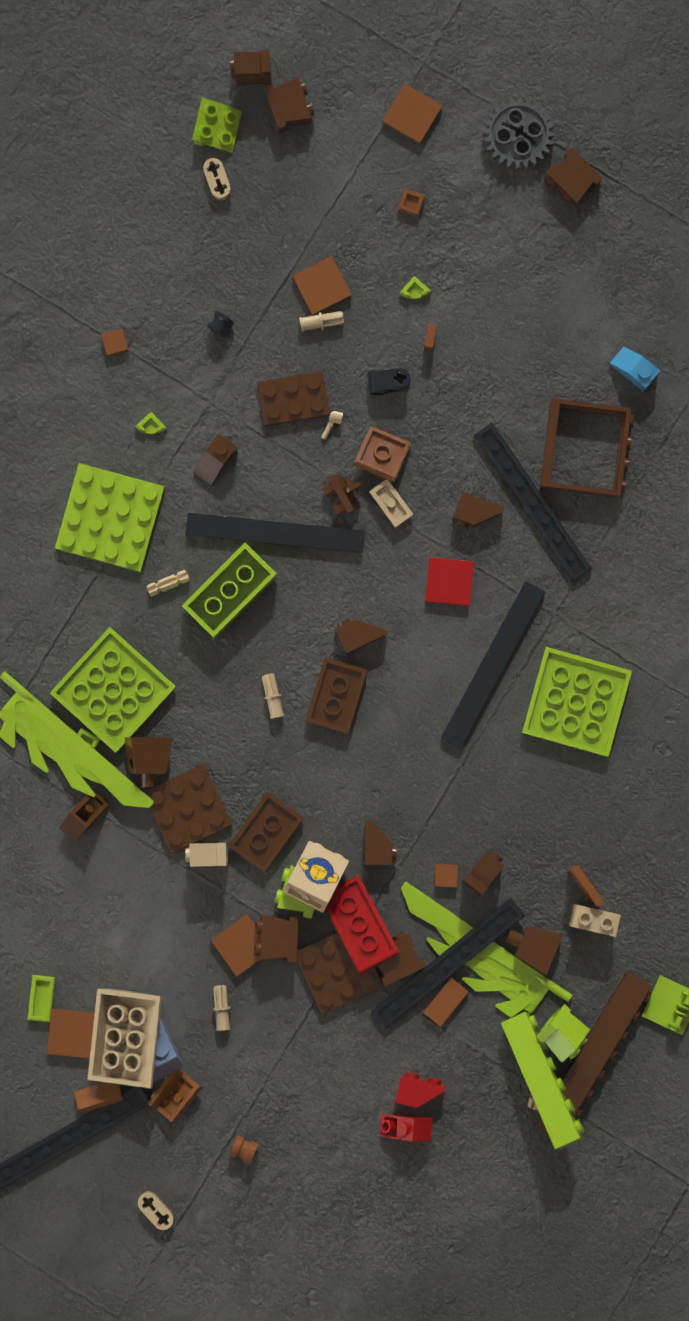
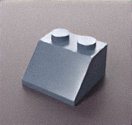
M161 1019L159 1020L153 1082L184 1067L170 1033Z

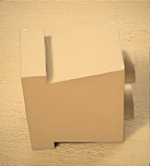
M228 843L190 844V848L185 850L186 862H190V867L228 866Z
M573 904L569 926L616 937L621 915Z

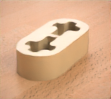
M210 158L204 163L205 177L213 197L220 201L225 200L231 193L226 172L220 160ZM211 164H214L215 167H220L217 169L218 177L214 178L213 172L207 171L210 169ZM220 181L222 187H227L224 189V194L215 192L218 189L216 182Z
M148 1191L139 1197L138 1207L156 1228L167 1230L171 1227L174 1215L155 1193ZM144 1197L147 1199L152 1197L154 1199L152 1204L156 1208L155 1210L150 1206L146 1208L143 1206L145 1202ZM157 1211L163 1216L166 1214L169 1216L167 1219L169 1223L167 1225L165 1223L159 1224L160 1217L156 1214Z

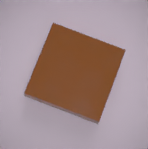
M404 84L382 123L414 142L421 144L443 105Z
M332 256L292 276L312 316L352 296Z
M370 426L353 465L391 482H395L411 442Z
M578 865L570 867L568 869L569 874L592 906L598 907L603 904V899Z
M248 914L211 939L236 977L257 962V956H254V944L258 943V934H255V924Z
M52 1008L47 1054L90 1058L95 1013Z

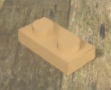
M386 479L369 491L394 528H397L413 516V513L389 480Z

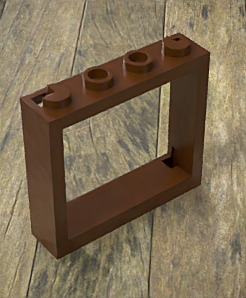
M551 398L539 489L619 499L621 493H625L626 480H623V473L628 471L629 458H625L626 449L630 450L632 436H628L629 427L633 428L634 415L631 414V408ZM559 409L622 417L613 490L550 482Z

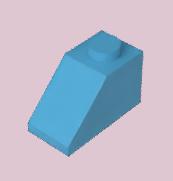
M623 347L609 363L642 392L645 391L660 372L646 358L626 347Z

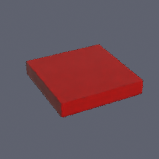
M430 557L425 602L470 606L474 562Z

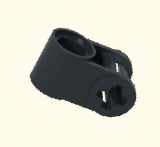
M403 368L380 369L367 372L370 395H383L404 391L410 385V375ZM399 375H402L404 379L403 384H398V381H396Z

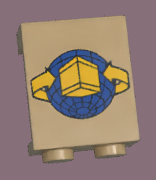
M309 841L283 893L323 913L349 860L338 853L325 849L319 843Z

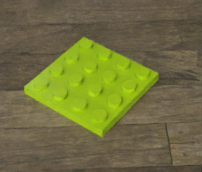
M79 463L55 549L141 572L165 487Z
M109 627L55 686L50 694L117 753L125 744V737H132L176 686Z
M545 647L522 733L609 757L632 671Z

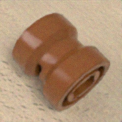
M237 1135L229 1156L233 1158L240 1157L243 1162L250 1164L259 1143L254 1141L248 1142L244 1137Z

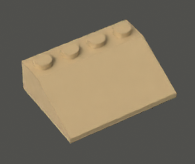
M109 988L97 989L88 1080L152 1088L162 996Z

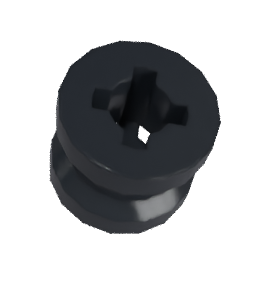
M216 311L213 321L209 322L207 327L215 334L225 338L227 330L233 327L234 322L226 315Z

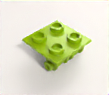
M202 97L192 138L195 141L194 144L199 146L206 144L233 153L242 111Z
M660 975L642 1017L683 1035L689 1022V988Z

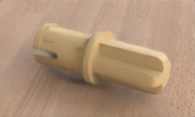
M341 311L327 314L319 312V315L299 317L302 332L318 328L324 330V327L344 324V317Z
M266 674L262 676V681L266 694L264 700L267 699L270 719L284 716L280 696L282 695L278 692L275 675Z
M217 985L213 988L215 1003L213 1011H215L216 1031L230 1030L228 1009L231 1008L228 1006L226 985Z

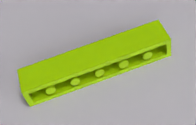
M524 1012L502 1022V1027L554 1148L561 1150L583 1140L582 1133H584L581 1122L579 1120L576 1121L572 1112H575V1108L571 1100L566 1099L563 1093L566 1088L562 1079H557L554 1072L557 1067L553 1058H548L545 1049L548 1046L536 1037L538 1034L536 1029L539 1028V1025L534 1015L530 1016L529 1013Z

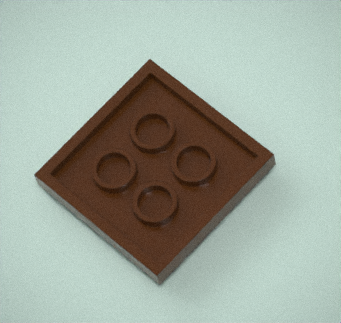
M204 764L144 792L154 801L150 810L171 854L232 825Z
M338 932L297 951V961L321 1014L383 986L375 967L361 975L359 974Z

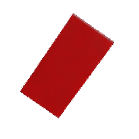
M359 875L337 886L325 909L359 974L361 975L399 955L400 952Z

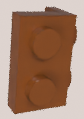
M178 1069L165 1077L164 1083L153 1092L148 1104L175 1124L203 1087L184 1071Z

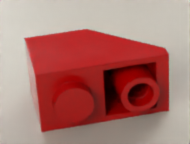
M407 1072L406 1075L401 1074L395 1103L418 1108L443 1093L446 1086L441 1084L442 1080L429 1077L427 1081L419 1079V1074Z
M381 1114L380 1137L411 1142L431 1141L433 1118Z

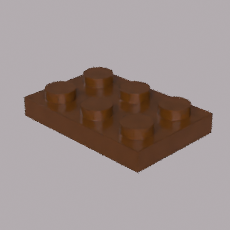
M323 371L257 382L265 427L330 416Z
M324 657L305 722L349 734L367 669Z
M266 792L228 847L265 872L304 817L269 792Z

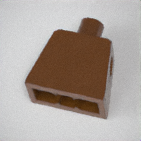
M125 737L129 772L141 774V787H154V775L166 774L172 738Z
M526 926L523 934L511 929L506 942L517 946L514 954L516 957L547 975L563 935Z

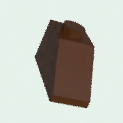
M218 434L205 451L193 473L212 486L238 451L237 446Z
M462 492L452 520L456 521V525L468 529V526L475 527L502 515L504 507Z
M349 618L337 624L338 628L335 629L346 655L387 636L384 629L356 619L350 621Z
M95 791L96 797L87 795L68 814L59 827L61 831L75 842L90 829L110 804Z
M365 820V865H392V860H397V847H392V842L370 820Z

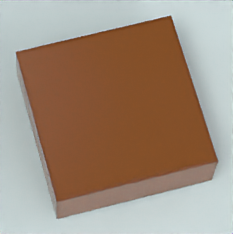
M404 188L398 211L419 217L425 195Z
M435 325L427 327L424 344L426 351L433 350L437 328Z
M122 328L101 334L107 356L129 351Z
M435 864V887H457L458 865Z

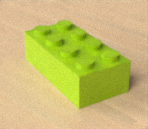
M244 543L182 607L216 639L277 577V573Z

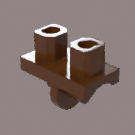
M341 474L331 476L329 478L330 481L322 489L327 497L338 494L340 501L333 505L336 514L342 515L359 510L360 508L355 500L361 497L357 489L362 487L361 483L357 482L354 484L350 477L344 480Z

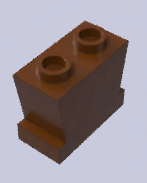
M269 50L234 52V59L230 60L231 78L236 79L237 86L262 83L263 85L272 84Z
M299 77L274 88L273 84L265 87V94L278 134L286 132V127L312 124L311 116H315L311 103L307 104L305 96L308 95L305 83H300Z
M572 147L565 153L564 160L546 171L545 181L548 186L553 190L557 189L562 194L561 198L569 206L572 204L575 208L591 187L595 190L603 179Z
M493 851L490 853L484 852L463 881L483 895L504 867L501 863L503 859Z
M262 915L259 917V920H256L255 934H258V943L254 944V956H257V962L283 960V964L292 965L296 963L299 917H288L283 920Z
M404 932L393 936L392 939L400 954L378 965L385 975L381 977L385 986L426 967L422 958L417 959L410 933L405 935Z

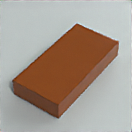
M451 977L423 1013L441 1027L469 991Z
M103 1082L74 1092L80 1114L123 1101L120 1084Z

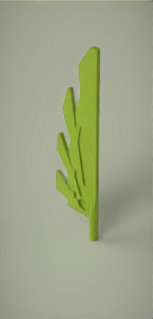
M6 671L0 675V679L16 692L0 711V719L4 721L0 730V738L12 748L16 747L17 732L27 740L31 762L46 773L49 772L42 755L44 753L58 763L72 788L92 797H96V794L83 777L104 785L122 805L150 808L154 804V801Z
M404 882L401 890L410 912L435 926L448 944L445 945L432 938H426L438 955H441L474 928L408 882ZM494 941L465 964L484 980L463 977L462 980L476 992L499 991L510 1000L495 1004L499 1010L509 1017H513L522 1009L532 1014L548 990L566 1002L572 997V994Z

